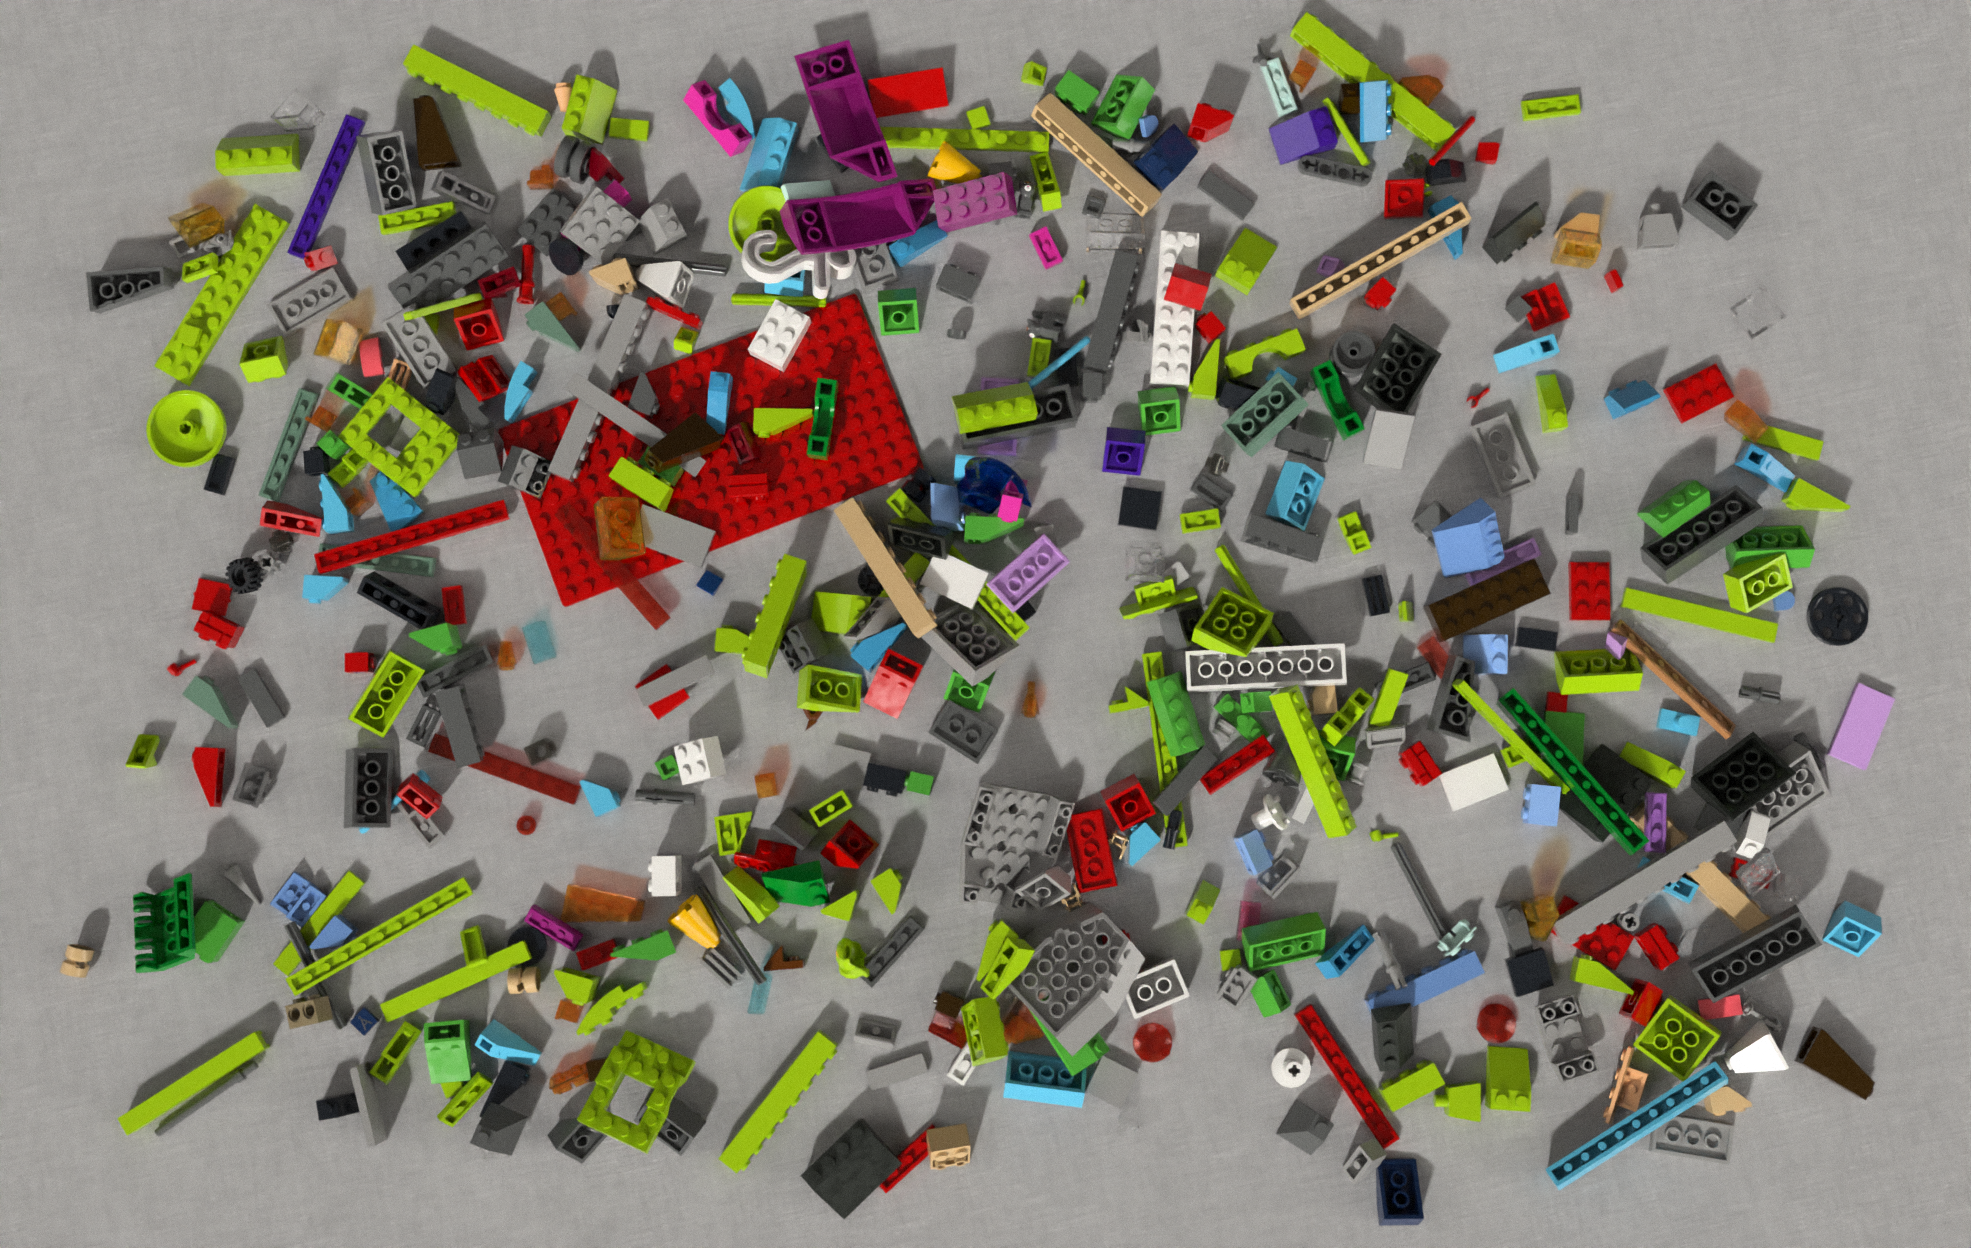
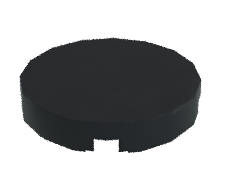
M564 237L554 240L548 249L552 264L557 270L566 275H574L582 269L583 256L578 252L577 245Z
M532 926L522 927L514 931L508 940L507 948L525 940L532 959L519 965L531 966L539 963L544 958L548 947L547 939L543 932Z

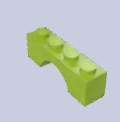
M1291 328L1281 331L1279 336L1274 337L1270 335L1262 339L1263 342L1256 344L1252 342L1241 351L1235 349L1228 352L1224 363L1230 377L1238 380L1250 375L1254 359L1262 353H1276L1285 361L1303 354L1306 348L1298 329L1291 330Z

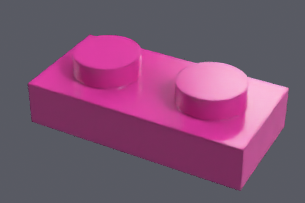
M1047 227L1029 234V238L1045 270L1063 262Z

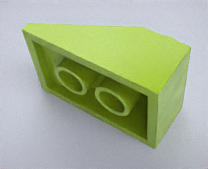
M1244 228L1221 263L1215 276L1248 296L1278 247L1249 229Z
M1785 553L1744 563L1723 573L1730 607L1745 613L1793 588Z
M815 591L811 619L813 618L821 632L845 635L872 604L873 599L858 595Z
M806 665L799 670L797 708L812 711L860 712L862 674Z
M995 919L988 927L989 933L976 976V980L979 982L989 972L1007 937L1019 938V934L1003 919L999 921Z
M1487 1046L1485 1106L1489 1109L1531 1112V1082L1527 1048Z

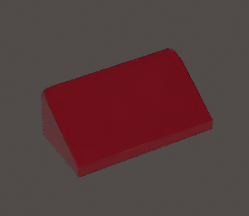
M739 422L726 430L740 465L762 457L748 422Z

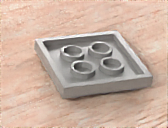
M594 185L560 229V232L601 264L606 265L640 220Z

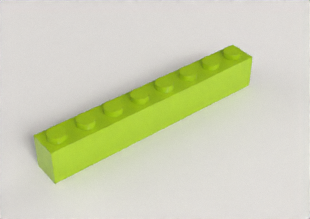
M414 44L403 62L409 75L415 78L419 76L431 86L437 85L441 87L440 89L449 95L454 93L461 101L465 103L470 101L474 103L477 109L481 111L486 109L495 118L500 120L504 118L508 120L507 123L511 126L524 128V131L531 136L536 134L542 137L552 118L547 110Z
M1298 684L1279 688L1269 698L1327 837L1347 836L1357 827L1355 819L1351 814L1348 802L1333 771V766L1328 759L1318 730L1304 701L1303 694Z
M819 1029L718 1159L735 1173H738L740 1169L744 1171L751 1163L749 1160L750 1156L753 1153L757 1155L762 1149L763 1145L761 1142L765 1137L770 1139L776 1131L773 1128L776 1123H782L787 1117L788 1113L786 1110L790 1105L794 1108L801 1099L798 1096L801 1091L804 1090L806 1092L813 1084L811 1081L812 1077L815 1074L819 1076L826 1066L823 1063L826 1059L831 1060L838 1052L835 1049L838 1043Z

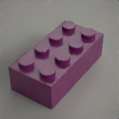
M1005 172L933 190L938 228L945 232L1017 215L1012 177Z

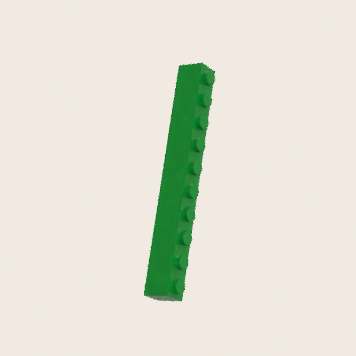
M1514 688L1497 701L1496 705L1630 856L1649 842L1648 838Z

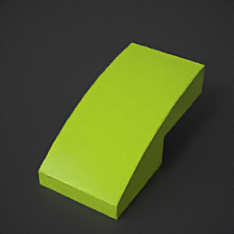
M352 449L342 457V462L328 473V477L343 489L364 469L369 461Z
M1356 511L1337 518L1344 538L1353 555L1372 548Z

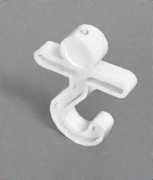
M763 230L751 234L744 242L741 256L742 266L747 274L755 280L767 284L779 283L802 270H811L812 292L818 299L827 297L830 277L835 279L849 277L853 272L856 261V253L853 249L801 255L798 249L776 261H765L759 254L773 251L777 241V234L771 230Z

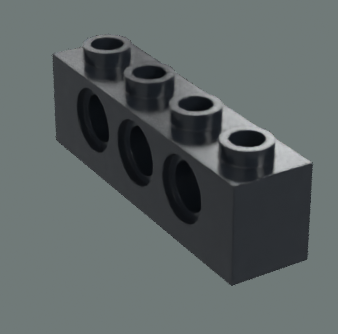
M459 211L395 252L405 268L410 270L473 227L463 212ZM458 231L456 237L450 238L452 232ZM441 241V245L438 248H434V244ZM421 251H425L424 256L422 258H418V254Z
M375 571L363 577L357 590L359 595L421 630L434 626L441 611L440 608Z

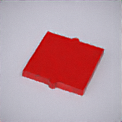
M199 578L196 592L193 593L195 596L192 609L198 611L211 610L221 616H226L228 604L231 602L232 588L229 587L230 584Z

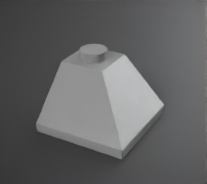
M1057 866L1045 870L1016 887L1015 892L1039 911H1043L1071 894V877Z

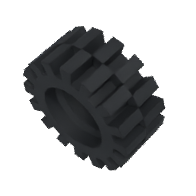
M249 557L232 560L233 562H230V566L226 568L229 572H226L225 576L229 577L226 581L231 583L229 587L233 588V592L246 594L259 590L258 588L262 586L260 583L263 582L261 576L264 575L263 572L260 573L262 568L257 566L258 562ZM243 571L246 574V581L243 577Z

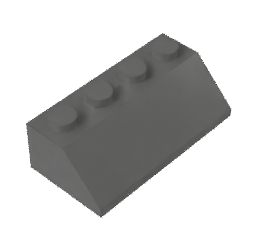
M402 131L373 132L356 136L372 213L387 215L417 208Z
M351 748L346 750L344 828H391L393 749Z

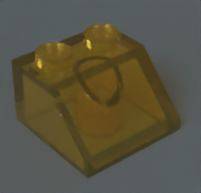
M326 319L313 355L340 364L351 365V362L356 357L357 345L362 340L363 329L342 320Z

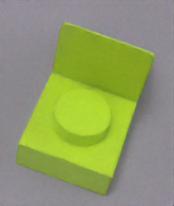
M1125 686L1124 691L1127 702H1123V699L1111 701L1112 705L1108 706L1109 714L1148 707L1149 704L1148 701Z
M139 734L125 764L126 767L146 769L157 766L154 754L160 742L159 736Z

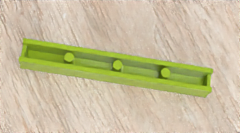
M261 1030L248 1035L117 1118L126 1135L128 1136L139 1131L270 1048V1045L266 1044L262 1037Z

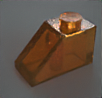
M1431 75L1402 77L1398 83L1399 85H1404L1414 97H1419L1427 107L1432 104L1444 87L1438 78Z
M1738 399L1724 413V421L1754 443L1769 429L1751 408Z
M1011 1011L1003 1022L1004 1038L1008 1044L1011 1042L1018 1044L1044 1036L1042 1030Z

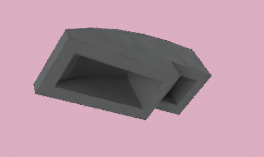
M456 376L455 389L460 404L471 423L478 431L493 428L495 424L483 413L488 406L483 401L479 402L469 387Z

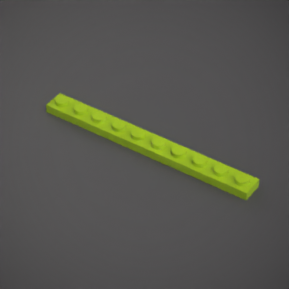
M880 127L888 148L939 149L943 141H946L956 150L1049 153V132Z
M900 488L886 500L901 518H909L912 521L925 522L935 526ZM952 544L948 555L970 564ZM986 581L977 600L1007 633L1017 641L1030 627L1016 612L1012 613L986 585L988 583Z
M1162 652L1142 654V662L1161 793L1176 776L1178 770L1176 756H1170L1146 683L1165 676ZM1181 800L1174 808V810L1182 812L1179 827L1180 833L1177 835L1175 847L1188 846ZM1163 814L1164 825L1166 828L1168 826L1170 814L1168 816H1165Z
M463 877L285 980L296 996L473 895L474 892L466 878Z

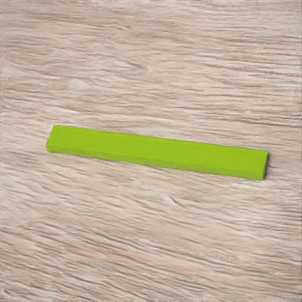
M1627 587L1624 588L1620 606L1769 643H1775L1778 629L1777 623Z
M1456 679L1452 683V686L1550 786L1561 787L1562 794H1566L1570 790L1464 680Z
M525 940L488 956V962L470 969L465 966L380 1004L387 1023L530 960L532 956Z

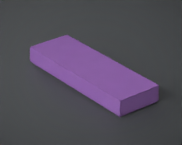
M1645 793L1644 835L1648 838L1649 842L1644 845V852L1666 853L1667 793Z

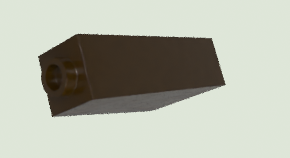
M429 95L413 98L419 166L424 171L462 167L438 103Z
M695 412L648 449L644 460L651 468L660 473L717 450L724 437Z
M1813 1026L1795 1061L1858 1098L1866 1100L1867 1097H1870L1873 1093L1875 1082L1825 1030Z

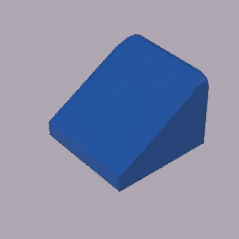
M706 570L696 586L715 596L724 579Z

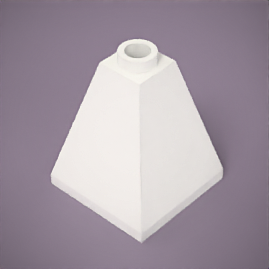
M680 261L644 264L635 273L636 280L669 303L675 304L682 309L695 276Z
M1762 1019L1726 1052L1727 1058L1724 1059L1730 1070L1734 1069L1736 1073L1786 1070L1789 1068L1782 1052Z

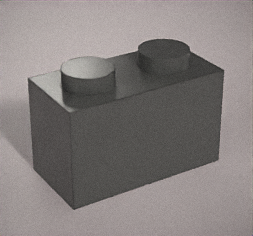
M945 264L936 283V289L972 304L980 286V278L973 272L968 271L966 273L961 271V268L957 265L950 264L949 266Z

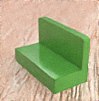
M1274 969L1258 977L1259 979L1252 988L1251 993L1264 1018L1281 1013L1292 1005Z

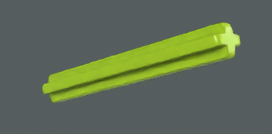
M733 293L731 296L733 305L772 306L776 299L788 306L826 307L827 302L826 298L818 299L814 295L794 297L777 294Z

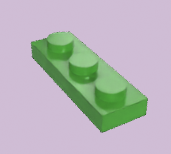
M1228 693L1213 707L1249 743L1263 734L1266 738L1269 736V733L1248 713H1242L1241 706Z

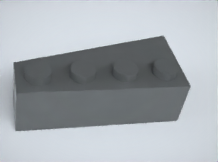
M1251 514L1246 520L1241 542L1315 564L1318 561L1324 539L1319 538V534L1313 532L1305 533L1299 528L1288 527L1280 522Z

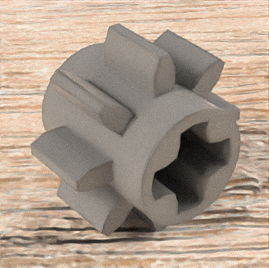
M266 551V555L258 556L260 560L257 566L262 568L260 570L261 573L265 574L268 571V574L273 576L274 571H281L280 564L283 561L277 559L279 554L274 553L272 555L271 552Z

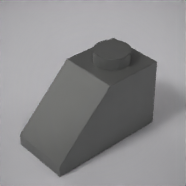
M640 372L627 408L637 414L653 419L654 414L657 415L660 408L659 400L646 374Z

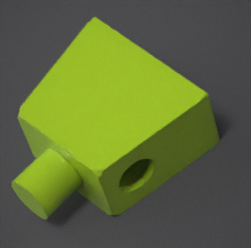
M1468 1081L1445 1085L1444 1095L1433 1096L1434 1107H1444V1112L1449 1117L1481 1122V1083Z

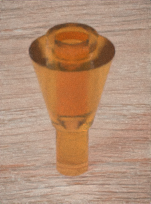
M1028 681L1027 694L1020 712L1027 718H1035L1036 715L1040 714L1035 694L1036 682Z

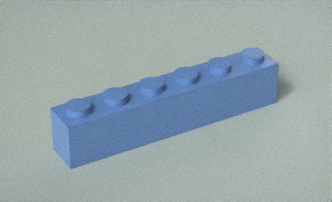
M1467 948L1462 949L1456 953L1457 956L1451 959L1450 957L1443 958L1434 967L1429 965L1422 968L1421 973L1417 975L1413 973L1405 976L1404 979L1408 986L1404 989L1401 986V990L1396 991L1394 984L1390 983L1381 992L1376 990L1369 993L1368 998L1364 999L1370 1014L1371 1009L1405 1003H1410L1412 1008L1484 974L1485 972L1475 951L1468 950Z

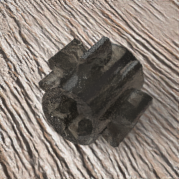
M1414 152V154L1406 156L1405 162L1402 165L1405 167L1404 172L1408 176L1412 174L1416 178V176L1424 174L1425 168L1428 165L1423 154L1418 155Z
M1213 453L1212 457L1208 456L1205 467L1208 468L1207 472L1214 476H1221L1222 472L1226 473L1230 464L1226 462L1227 457L1217 453Z
M284 530L272 532L273 537L269 538L272 550L282 554L290 552V547L294 545L290 532H284Z

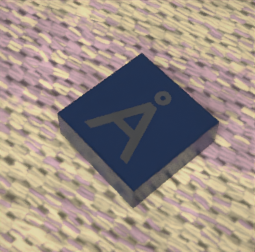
M364 1007L350 1023L364 1036L380 1020L369 1009Z

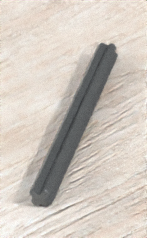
M615 253L613 259L626 258L630 266L640 267L644 264L680 261L696 274L723 277L727 274V267L725 265Z
M1397 842L1391 846V850L1438 939L1441 940L1448 932L1402 844Z
M703 885L697 887L694 892L699 896L708 913L757 985L763 984L766 981L765 976Z
M296 922L285 925V930L304 966L307 967L316 962ZM324 979L314 985L320 997H329L333 1016L332 1021L336 1028L339 1030L347 1026V1021L326 980Z

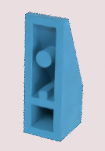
M1450 195L1431 205L1427 211L1432 219L1459 204V202ZM1461 228L1443 238L1454 260L1463 254Z
M936 220L918 229L914 235L897 240L889 246V250L901 268L948 237L945 231L938 228Z
M711 371L706 422L719 434L725 435L733 378L729 373Z
M1361 925L1326 951L1315 964L1326 979L1340 977L1375 940L1365 925Z

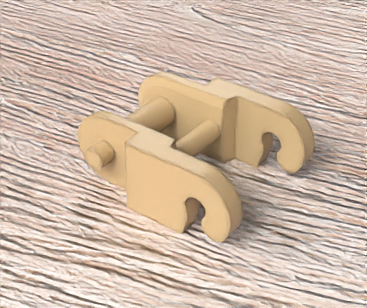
M1115 830L1111 834L1113 837L1109 838V845L1114 844L1121 847L1122 851L1118 859H1122L1127 847L1125 843L1126 841L1129 842V839H1127L1129 835L1124 837ZM1114 838L1123 840V844L1115 842Z
M1072 883L1076 893L1061 900L1063 904H1066L1067 907L1065 909L1069 910V912H1071L1070 909L1078 905L1082 907L1081 903H1083L1082 900L1079 901L1078 899L1081 896L1075 883ZM1076 897L1077 902L1068 905L1067 901Z

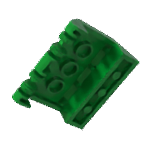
M191 873L173 879L174 887L153 895L140 892L133 895V905H135L133 911L135 913L150 912L151 915L134 918L135 949H152V953L135 955V961H137L135 963V970L137 973L165 971L195 959L196 945Z

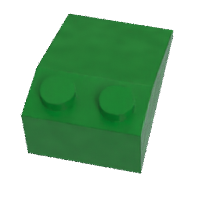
M820 860L762 873V879L767 891L777 902L809 907L830 902L828 884Z

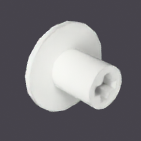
M1270 794L1264 795L1263 804L1265 808L1251 815L1252 822L1258 830H1262L1271 824H1274L1280 830L1287 829L1288 823L1291 820L1289 817L1286 818L1285 812L1279 804L1281 799L1278 795L1275 797Z
M1291 1047L1277 1052L1272 1060L1271 1070L1273 1077L1279 1084L1284 1087L1294 1088L1306 1082L1310 1075L1311 1066L1306 1054L1299 1049Z

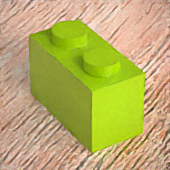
M841 790L810 809L809 812L818 827H821L848 811L854 805L845 790Z

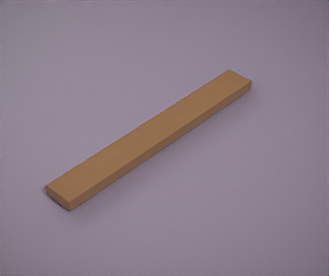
M1619 619L1614 624L1610 632L1626 637V647L1725 739L1732 735L1736 725L1623 620Z

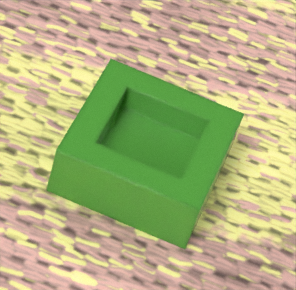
M673 754L655 763L663 781L680 773Z

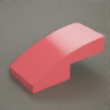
M379 337L359 341L364 377L368 378L385 374Z
M1740 994L1728 995L1715 1003L1710 998L1698 999L1700 1016L1705 1020L1743 1014Z

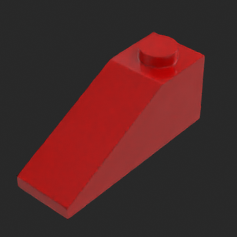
M267 500L261 509L260 526L320 537L322 518L289 504Z
M195 747L192 753L193 767L209 806L221 807L226 748Z

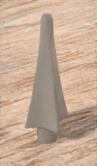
M1308 382L1306 388L1303 387L1301 391V396L1309 405L1316 391H1313L1315 383ZM1309 405L1297 415L1293 430L1298 431Z
M229 861L225 862L222 865L226 870L223 875L246 893L256 905H260V900L249 886L238 864L232 866Z

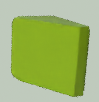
M1033 61L1025 63L1021 82L1043 86L1047 68Z
M680 327L674 339V349L692 354L699 332Z
M1400 602L1398 604L1399 621H1414L1413 602Z

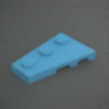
M381 471L370 480L391 532L406 528L424 512L400 485L396 484Z

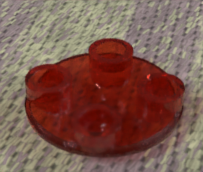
M1488 1004L1480 1011L1477 1017L1476 1029L1486 1041L1495 1044L1504 1043L1515 1033L1516 1018L1513 1012L1505 1005Z
M1147 1023L1139 1027L1135 1032L1133 1048L1141 1060L1158 1062L1170 1055L1172 1037L1168 1029L1163 1025Z

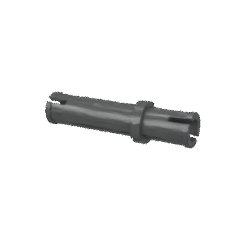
M636 789L635 801L652 802L656 805L657 803L694 806L696 799L695 793L659 791V789Z

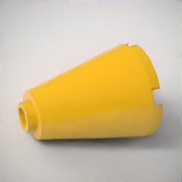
M943 141L940 151L935 156L927 174L931 178L955 184L982 178V175H980L981 170L946 141Z
M697 894L686 899L679 906L677 912H673L667 920L671 926L705 948H714L721 941L720 931Z

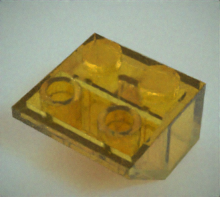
M200 203L168 217L170 223L189 248L214 238L216 234L225 233L224 219L216 208L210 204Z
M1561 228L1550 263L1589 269L1597 262L1602 247L1600 233Z
M1541 894L1520 901L1530 937L1542 942L1547 941L1559 917L1554 897Z

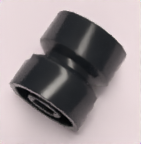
M917 467L911 474L912 479H908L901 489L911 498L921 503L927 495L926 491L931 490L930 483H937V481L925 470Z

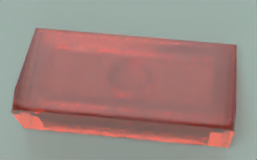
M936 1012L927 1031L963 1049L967 1041L965 1027Z

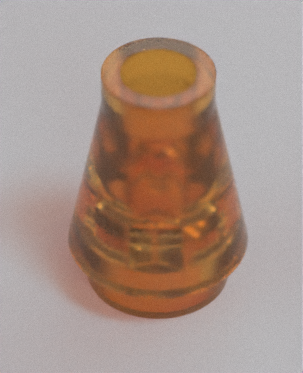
M502 641L500 642L497 661L499 670H514L517 662L512 642Z

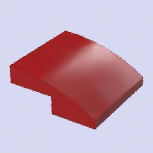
M1555 282L1521 296L1533 308L1526 315L1533 332L1570 318Z
M493 354L478 358L475 363L462 366L458 370V373L479 402L507 391L511 381Z
M668 664L662 666L635 685L636 689L672 672ZM684 688L648 707L659 720L688 700L690 696Z

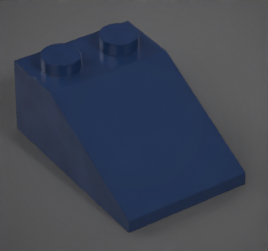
M1173 123L1133 163L1151 185L1160 191L1164 190L1178 177L1198 151L1177 125Z
M1384 1159L1376 1168V1200L1379 1226L1419 1225L1423 1221L1424 1214L1416 1159Z

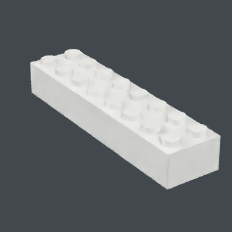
M1161 231L1159 236L1149 387L1166 388L1176 386V389H1187L1189 386L1194 309L1166 301L1164 297L1175 263L1197 269L1200 233Z
M1345 643L1254 648L1247 657L1213 650L1185 651L1188 692L1283 688L1296 684L1299 687L1347 684Z

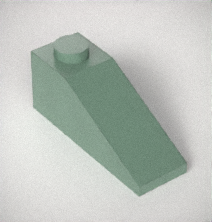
M543 301L525 314V317L528 319L525 323L532 331L536 330L540 335L576 352L581 351Z
M196 675L182 695L228 728L236 729L238 724L221 690L213 684L215 681L207 675Z

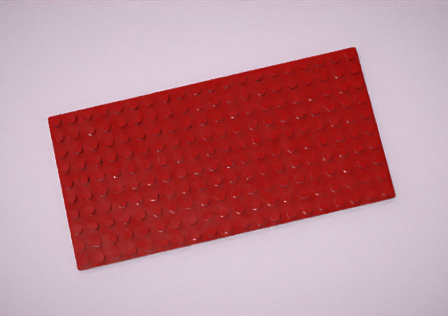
M856 294L827 303L826 307H817L803 313L810 317L812 323L785 372L750 355L748 348L758 332L757 330L645 373L656 393L660 408L657 415L654 414L653 419L638 415L666 434L670 433L695 412L706 421L711 371L731 374L733 383L726 430L739 422H748L762 457L740 465L726 432L725 435H721L724 438L717 450L700 456L706 460V463L696 477L684 470L676 485L669 486L674 491L665 513L716 531L708 553L909 476L917 467L924 468ZM639 376L620 382L617 389L613 390L611 397L628 407ZM817 378L837 380L839 386L828 460L813 459L807 455L809 435L812 430L814 416L778 434L770 435L769 438H761L755 435L753 431L754 408L812 409L814 412ZM579 398L500 428L498 433L504 441L507 457L511 447L516 446L552 461ZM605 416L602 424L597 426L595 431L596 438L593 443H590L587 449L589 450L588 457L585 461H582L580 475L577 479H574V482L551 473L541 499L521 492L561 603L565 607L685 562L629 541L642 505L659 509L616 483L609 477V474L621 456L625 459L630 457L638 462L648 448V445ZM768 473L770 498H765V501L762 502L746 499L744 503H734V500L729 498L728 474Z

